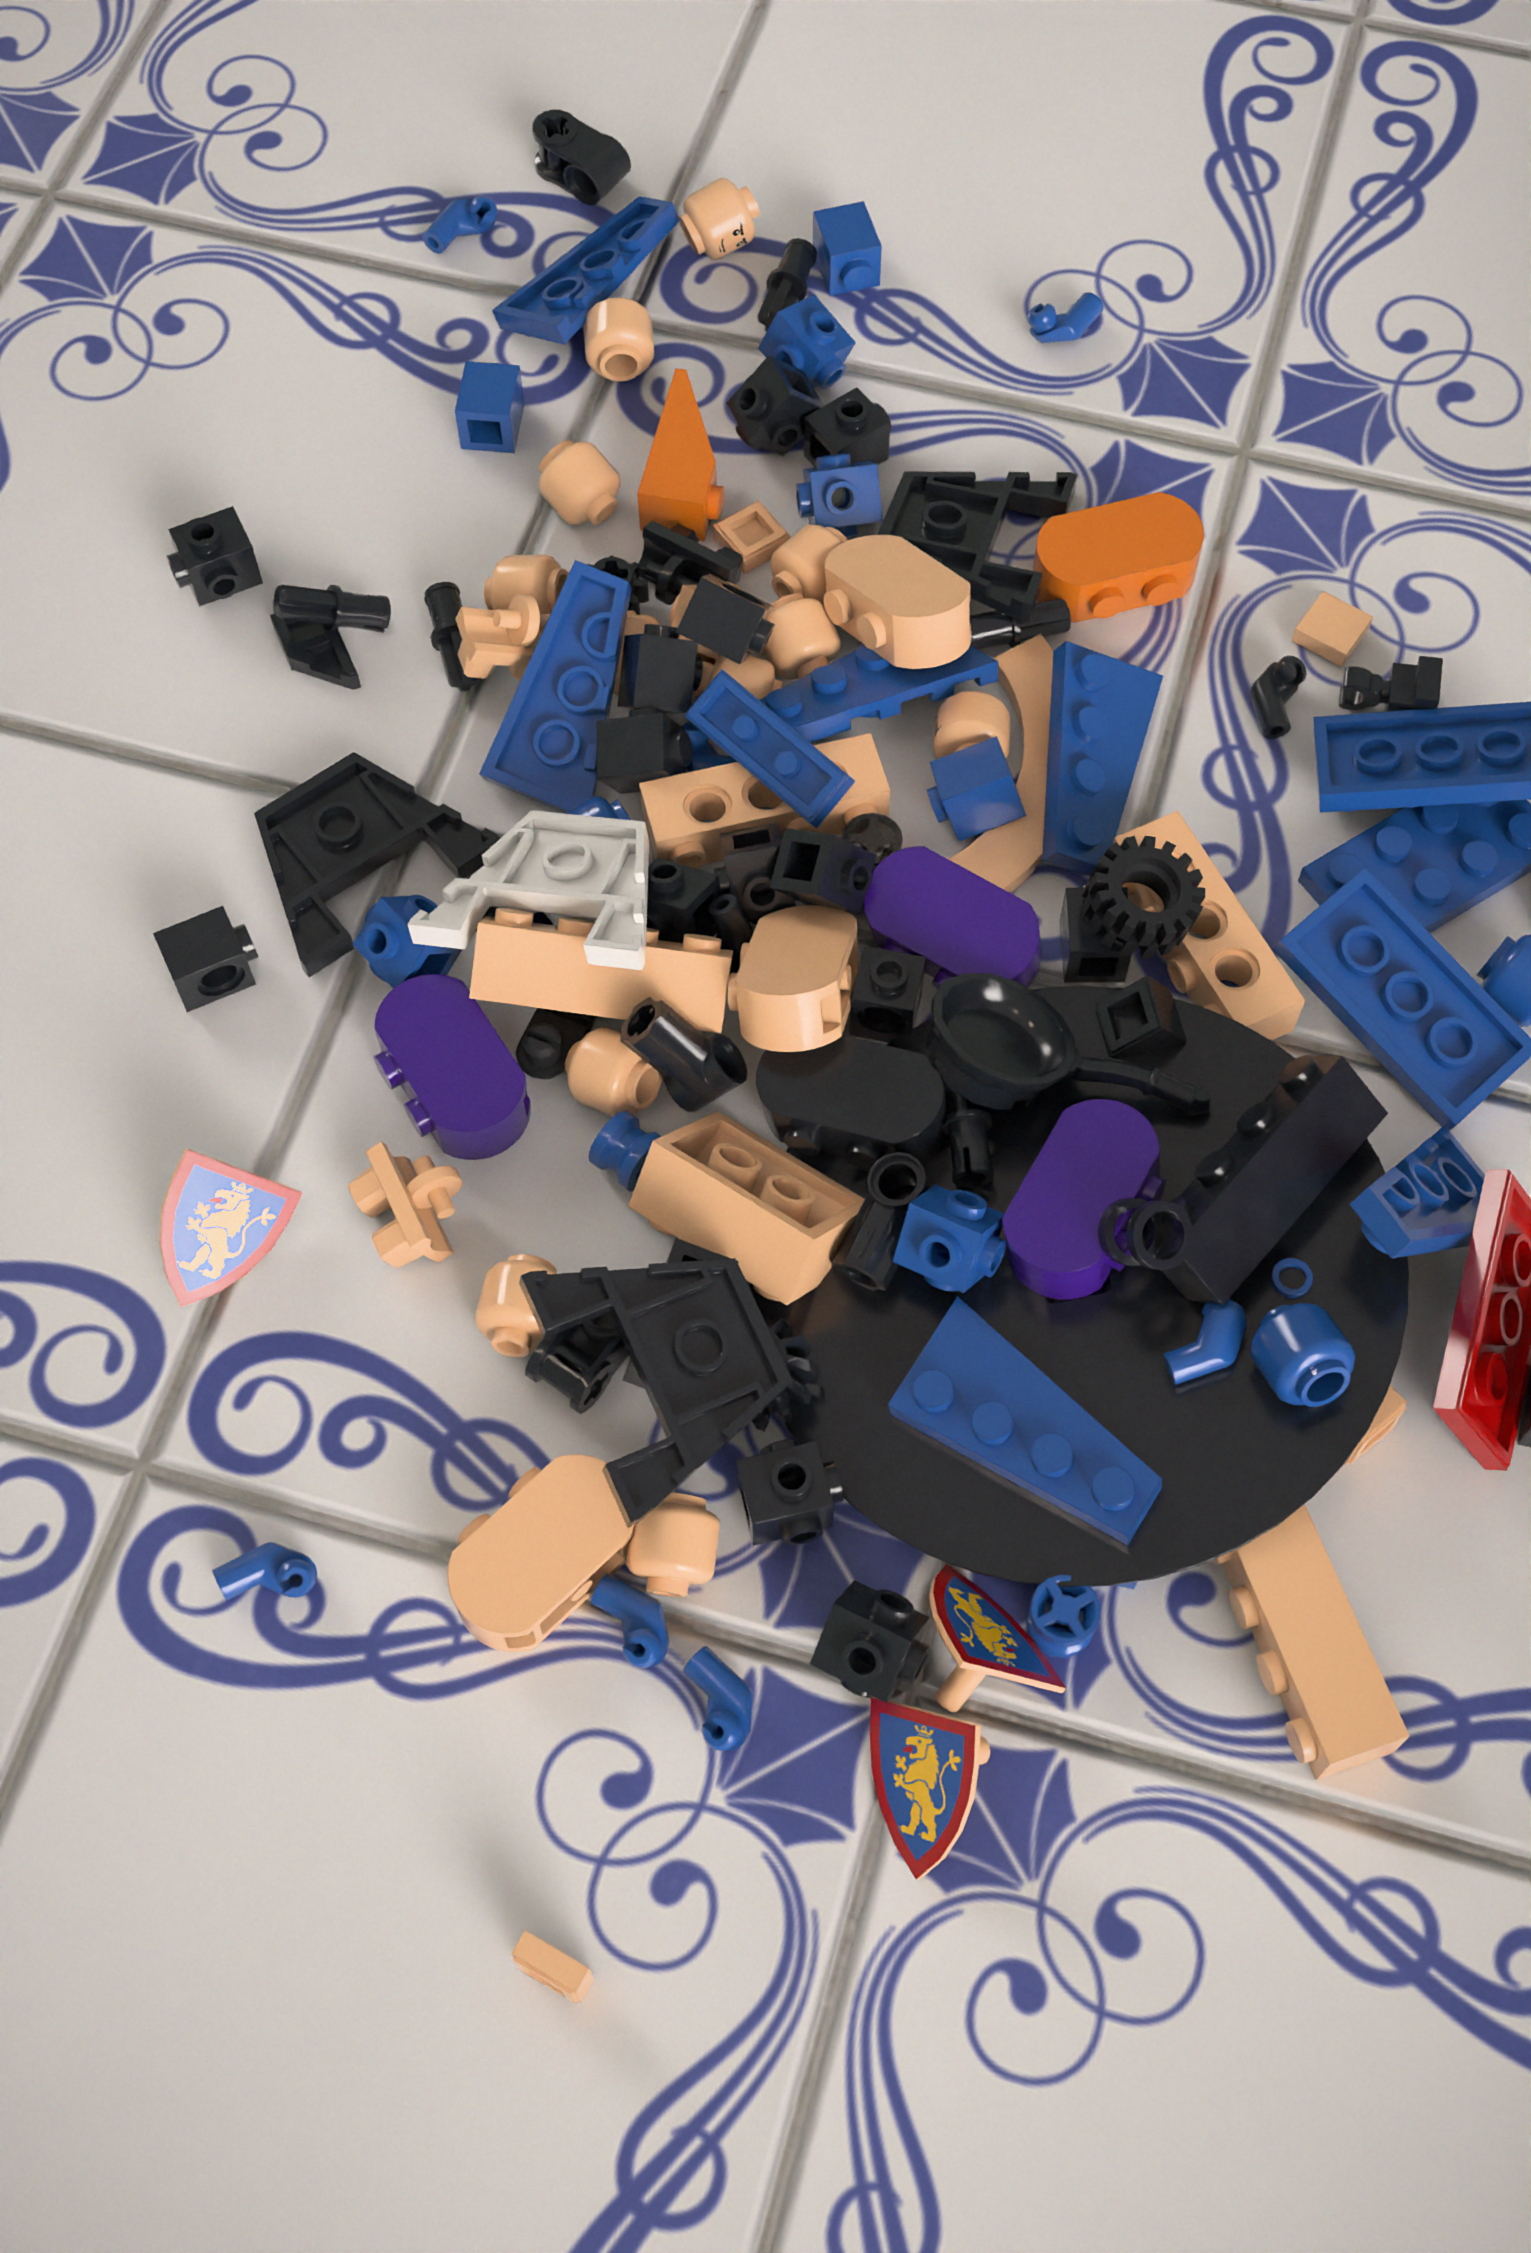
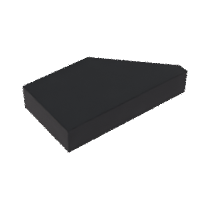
M275 613L270 615L274 631L291 670L352 690L361 687L358 673L338 629L336 631H328L323 624L285 620L279 618Z

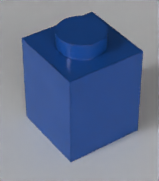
M864 201L813 211V246L818 253L816 262L829 296L880 286L882 245Z
M465 361L455 407L461 449L515 453L525 405L520 365Z
M997 736L929 762L937 785L927 789L930 803L939 823L950 820L959 842L1026 816L1013 775Z

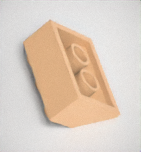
M717 1111L652 1141L628 1207L646 1217L650 1225L659 1232L676 1236L683 1241L731 1259L735 1258L739 1261L738 1265L745 1280L753 1284V1288L757 1293L767 1299L789 1305L818 1287L832 1268V1262L865 1199Z

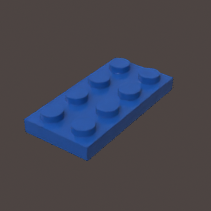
M1531 701L1313 717L1320 813L1531 800Z
M1528 800L1480 802L1476 804L1404 807L1304 866L1299 875L1298 882L1320 906L1366 867L1411 915L1431 933L1531 872V804Z
M1366 867L1285 935L1272 949L1441 1127L1445 1125L1449 1131L1531 1058V1038Z

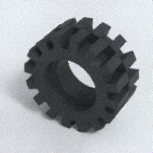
M1145 835L1140 846H1138L1135 836L1125 838L1121 846L1115 842L1108 847L1089 877L1082 897L1086 898L1082 905L1083 916L1093 915L1088 927L1093 934L1102 929L1106 931V935L1101 943L1110 949L1115 940L1123 944L1120 954L1131 957L1136 947L1140 948L1141 959L1152 958L1157 949L1160 955L1163 956L1171 952L1175 944L1178 946L1200 915L1203 908L1201 903L1205 899V888L1198 887L1203 879L1200 870L1187 871L1193 859L1186 852L1178 859L1171 854L1176 845L1167 840L1162 849L1155 848L1156 837ZM1124 883H1139L1149 887L1161 898L1164 910L1161 912H1149L1138 908L1126 898L1122 891V885Z

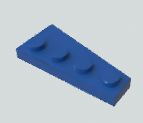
M639 196L495 307L492 312L499 328L565 345L584 325L587 312L596 303L608 299L677 225L679 218L673 202Z
M577 560L574 561L479 774L484 780L565 814L590 798L595 797L598 780L597 721L609 719L632 590L628 581Z
M1065 641L1053 651L1042 861L1091 876L1099 859L1105 854L1108 847L1113 844L1114 837H1116L1163 675Z
M863 644L857 650L836 661L818 667L805 677L781 689L770 692L760 701L807 741L812 743L851 730V719L861 716L867 718L878 717L881 720L901 713L902 702L926 694L932 702H936L953 696L954 685L974 679V682L979 687L998 681V661L970 646L962 656L944 665L923 669L901 668L893 666Z
M1444 1125L1416 1150L1408 1154L1395 1167H1392L1350 1203V1206L1363 1221L1361 1229L1367 1240L1379 1251L1389 1254L1391 1258L1467 1247L1471 1240L1485 1174Z
M958 1296L888 1404L890 1415L1126 1545L1130 1543L1162 1489V1478Z

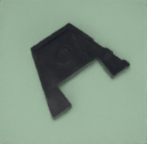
M904 471L877 535L902 537L970 582L971 599L1019 621L1029 623L1040 593L1043 573L988 561L1008 510L1047 518L1068 513L1075 493L1078 474L1057 472L1055 481H1030L1029 472H1009L1006 481H975V472Z
M352 752L254 812L303 971L308 977H311L355 949L352 945L351 935L324 902L421 841L428 843L457 878H466L484 865L481 855L500 839L496 833L487 828L480 831L462 820L461 813L444 803L437 806L415 793L414 786L355 752Z
M735 1258L649 1264L647 1268L608 1270L607 1267L581 1268V1271L576 1273L547 1274V1270L530 1271L520 1277V1287L543 1339L603 1314H611L667 1437L664 1440L609 1462L603 1467V1474L627 1528L638 1524L788 1389L793 1382Z

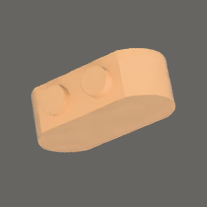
M893 535L862 536L839 544L826 556L824 562L826 593L823 602L829 619L893 666L909 669L932 668L956 660L970 647V582L902 537Z
M804 905L781 909L767 914L758 920L750 943L742 944L738 973H731L728 981L729 1008L731 1011H739L741 1036L748 1043L770 1051L797 1052L822 1047L842 1037L850 1012L852 995L860 965L857 919L853 915L841 909L820 905Z
M574 1454L556 1457L543 1470L538 1467L532 1468L513 1485L509 1492L511 1499L491 1517L487 1513L480 1515L462 1531L457 1541L459 1546L452 1551L450 1556L448 1586L463 1624L481 1643L506 1652H522L534 1649L593 1594L599 1581L606 1573L613 1575L626 1563L628 1541L632 1538L634 1526L627 1528L602 1470L607 1462L592 1456Z

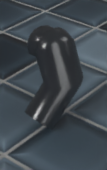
M1284 656L1279 662L1270 664L1251 686L1250 698L1262 735L1266 739H1277L1287 734L1291 729L1284 705L1296 693L1298 685L1305 680L1307 675L1304 663L1295 656Z
M724 894L713 900L708 909L719 930L715 938L722 940L720 949L733 950L731 974L738 973L742 944L750 943L754 931L736 896Z

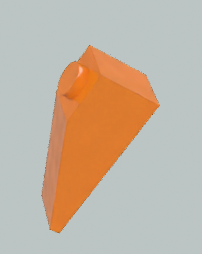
M675 368L637 493L640 531H643V527L651 521H655L669 529L679 523L693 530L699 541L705 542L711 519L719 521L721 518L725 488L716 485V461L687 370Z

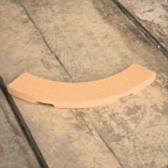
M1041 633L994 658L998 661V680L1008 694L1019 721V727L1022 728L1023 757L1016 787L1026 816L984 832L964 850L949 858L950 861L1009 893H1012L1029 878L1043 855L1053 649Z

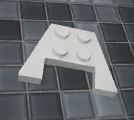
M530 811L481 855L484 865L469 879H454L442 890L444 901L429 915L427 912L420 910L407 924L413 944L465 950L478 927V922L483 919L488 908L491 906L524 910L532 913L547 912L573 915L586 920L597 918L583 944L588 964L642 970L645 965L649 862V838L646 824L644 821Z

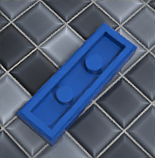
M723 669L720 670L684 715L815 828L819 827L856 782Z

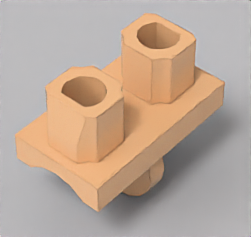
M524 594L516 595L512 599L508 610L461 607L455 620L462 637L458 657L464 674L467 677L486 679L492 673L495 665L509 666L511 675L521 681L550 614H540L536 599L531 595Z
M382 1141L365 1151L372 1166L347 1186L356 1205L364 1214L371 1218H374L390 1207L393 1210L396 1219L372 1234V1241L380 1258L384 1262L398 1268L416 1260L422 1255L439 1263L454 1254L438 1219L448 1218L455 1212L450 1198L458 1193L463 1183L456 1168L449 1165L435 1167L430 1156H422L416 1159L412 1165L411 1160L406 1156H392L388 1146Z

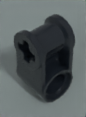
M552 109L542 112L533 121L532 133L539 145V151L535 156L537 174L543 180L549 181L573 194L582 203L596 205L630 172V157L619 141L581 122L569 112Z
M597 1317L544 1338L533 1351L525 1369V1375L534 1382L544 1380L570 1399V1407L579 1414L586 1412L595 1404L607 1388L612 1376L629 1356L617 1327L611 1329L598 1327L594 1324Z

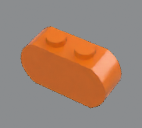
M1156 492L1049 518L1040 529L1036 543L1033 571L1043 573L1037 601L1065 600L1070 610V620L1076 623L1093 618H1109L1119 612L1147 605L1159 606L1173 599L1183 597L1194 582L1204 541V528L1199 515L1183 500L1170 494Z

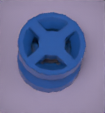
M626 1110L619 1112L603 1126L590 1147L589 1162L601 1170L611 1169L617 1174L618 1183L628 1191L633 1192L652 1141L662 1136L656 1132L646 1133L640 1128L639 1119Z
M1058 1575L1046 1579L1037 1587L1027 1611L1026 1629L1028 1635L1043 1653L1051 1657L1068 1658L1079 1654L1089 1645L1100 1621L1101 1605L1096 1592L1091 1586L1058 1587V1582L1071 1581L1070 1575ZM1054 1623L1067 1625L1071 1632H1068L1066 1628H1060L1056 1625L1051 1627L1050 1625Z

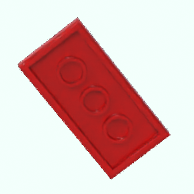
M1486 1169L1433 1409L1485 1470L1507 1471L1511 1463L1531 1367V1199L1509 1169Z

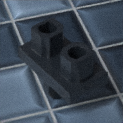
M651 521L643 527L644 549L638 563L639 577L656 585L655 597L657 600L667 605L673 604L681 592L682 585H698L701 577L708 574L733 584L739 582L743 564L742 554L727 547L718 549L715 552L699 544V539L696 537L695 532L679 523L669 529L655 521Z

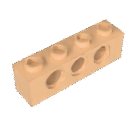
M868 733L813 745L856 781L818 828L808 823L738 762L639 783L642 819L646 824L654 860L658 857L698 869L705 864L724 860L720 840L721 833L776 822L780 824L782 836L784 835L785 828L841 835L845 833L862 834L873 830L877 826L888 824L890 787L872 734ZM762 807H771V808H774V809H771V810H761V809H759V808H762ZM715 820V822L712 823H703L700 821Z
M1175 811L1114 837L1113 844L1117 842L1119 846H1121L1125 838L1135 836L1138 846H1140L1145 835L1156 837L1155 848L1162 849L1167 840L1176 845L1171 854L1178 859L1186 852L1193 859L1187 869L1188 872L1199 869L1203 879L1198 887L1205 888V899L1201 903V906H1203L1202 911L1178 946L1175 944L1171 952L1163 955L1167 962L1169 977L1175 988L1180 993L1186 992L1193 1004L1233 1019L1271 1041L1294 1031L1305 1002L1304 997L1180 813ZM1124 883L1122 887L1128 888V900L1138 908L1149 912H1161L1164 910L1161 898L1149 887L1139 883ZM1189 933H1199L1208 939L1195 938ZM1220 980L1232 981L1240 987L1226 986Z

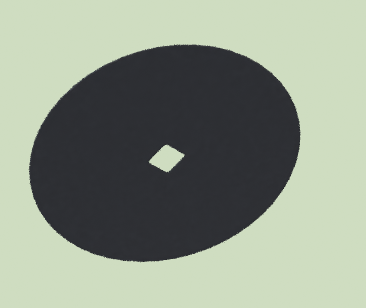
M1071 986L1032 990L1045 998L1063 1016L1074 1037L1075 1047L1079 1049V1056L1111 1058L1095 1004L1123 988ZM1174 999L1186 1041L1174 1047L1118 1060L1131 1062L1149 1069L1155 1065L1165 1074L1192 1086L1196 1084L1202 1086L1209 1093L1211 1106L1206 1113L1196 1116L1184 1114L1185 1110L1154 1096H1143L1140 1093L1141 1090L1129 1086L1076 1081L1073 1078H1065L1042 1090L1035 1102L1025 1106L1026 1100L1016 1101L1011 1110H996L984 1106V1110L992 1115L993 1126L987 1131L991 1167L994 1172V1179L990 1183L981 1186L979 1173H974L975 1187H960L953 1183L949 1135H947L940 1150L922 1166L932 1187L936 1184L950 1191L963 1190L974 1193L987 1202V1207L1005 1214L1062 1112L1068 1107L1083 1101L1107 1099L1133 1107L1144 1115L1154 1128L1160 1147V1178L1166 1180V1187L1161 1200L1170 1201L1179 1197L1196 1178L1195 1170L1199 1163L1211 1153L1220 1150L1238 1130L1236 1124L1239 1118L1248 1109L1264 1101L1279 1084L1278 1075L1282 1069L1296 1058L1273 1041L1233 1019L1202 1006ZM931 1020L913 1028L911 1037L899 1036L886 1045L926 1055V1037L931 1029ZM936 1058L934 1063L937 1066L942 1077V1071L944 1068ZM1366 1139L1231 1295L1230 1299L1243 1307L1247 1318V1330L1235 1361L1228 1367L1177 1385L1173 1384L1168 1374L1163 1353L1197 1341L1205 1317L1202 1314V1310L1206 1303L1186 1300L1161 1270L1146 1268L1142 1265H1125L1121 1271L1112 1268L1108 1275L1111 1289L1107 1292L1055 1304L1049 1303L1045 1296L1032 1291L1017 1278L1010 1266L1006 1249L992 1277L984 1276L965 1293L938 1289L930 1285L924 1279V1275L901 1265L898 1266L886 1291L880 1289L873 1291L855 1284L851 1279L837 1272L834 1266H832L818 1287L789 1305L761 1296L755 1291L753 1284L750 1283L751 1293L768 1327L770 1328L781 1318L790 1322L794 1330L793 1336L802 1335L807 1338L812 1348L807 1359L813 1360L818 1369L817 1379L805 1383V1386L808 1387L812 1395L810 1404L791 1402L788 1406L792 1412L793 1419L791 1424L785 1423L792 1437L800 1442V1445L817 1441L823 1463L835 1462L842 1486L843 1498L859 1513L893 1537L923 1553L974 1573L1017 1583L1040 1585L1046 1579L1054 1576L1070 1575L1071 1581L1058 1582V1587L1112 1586L1160 1578L1198 1567L1226 1555L1278 1526L1321 1490L1345 1464L1367 1433L1388 1392L1400 1357L1408 1315L1407 1256L1391 1258L1389 1254L1375 1248L1362 1232L1361 1223L1363 1221L1350 1206L1351 1202L1385 1174L1381 1161L1368 1139ZM789 1147L787 1148V1153L862 1198H866L869 1192L867 1182L869 1171L856 1168L844 1158L821 1152L816 1156H808L795 1152ZM900 1186L892 1192L889 1199H904L913 1192L916 1186ZM1147 1222L1143 1229V1244H1145L1148 1237ZM1002 1227L1001 1234H1000V1237H999V1238H1001V1239H1003V1240L1006 1241L1005 1235H1004V1229H1003V1227ZM1286 1258H1296L1309 1266L1313 1274V1282L1310 1289L1304 1295L1289 1298L1275 1291L1271 1284V1274L1279 1261ZM1287 1267L1279 1273L1281 1283L1287 1288L1297 1289L1305 1283V1276L1298 1268ZM957 1296L1162 1478V1489L1128 1545L890 1415L888 1408L890 1400ZM1296 1303L1316 1304L1329 1313L1350 1342L1355 1352L1353 1371L1350 1374V1383L1346 1390L1330 1403L1319 1407H1309L1306 1405H1291L1281 1401L1251 1358V1341L1260 1326L1261 1320L1269 1311L1278 1306Z

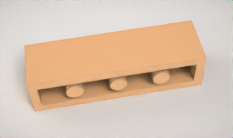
M496 908L495 917L485 916L478 922L469 996L471 999L627 1020L634 1006L651 997L655 1001L662 1000L697 1030L715 1033L722 1032L733 950L720 949L722 940L719 938L685 934L683 943L658 940V930L646 928L645 965L642 970L588 964L583 944L595 923L592 920L559 917L558 926L533 923L534 913L529 911Z
M1305 1504L1275 1528L1245 1546L1212 1560L1215 1565L1223 1564L1233 1587L1229 1589L1228 1597L1236 1621L1243 1630L1251 1629L1261 1654L1257 1655L1256 1661L1262 1682L1270 1695L1275 1696L1279 1694L1290 1721L1285 1723L1290 1747L1301 1764L1309 1763L1316 1780L1394 1753L1410 1737Z

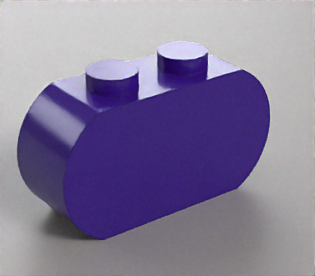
M914 846L894 852L881 861L872 872V883L864 899V908L876 944L881 949L926 957L924 973L934 978L932 984L936 989L939 990L944 981L963 973H990L1017 981L1027 988L1035 979L1042 960V944L1038 919L1033 907L1028 902L925 846Z
M429 974L411 978L392 989L383 999L377 1010L374 1029L381 1053L373 1056L379 1072L391 1090L401 1085L410 1100L403 1105L414 1128L421 1137L431 1133L443 1153L459 1159L480 1160L504 1152L519 1140L529 1123L531 1102L527 1095V1082L524 1072L476 1000L469 998L470 991L463 981L440 974Z
M1107 1099L1083 1101L1068 1107L1062 1112L1002 1217L1010 1266L1017 1278L1032 1291L1053 1299H1076L1101 1289L1112 1268L1118 1271L1124 1268L1125 1265L1118 1264L1109 1259L1101 1248L1098 1227L1102 1214L1111 1203L1121 1198H1140L1148 1202L1161 1200L1166 1187V1180L1160 1178V1147L1157 1134L1144 1115L1127 1104ZM1134 1208L1123 1212L1117 1219L1114 1228L1115 1242L1119 1249L1127 1255H1131L1127 1246L1126 1230L1128 1222L1136 1210Z

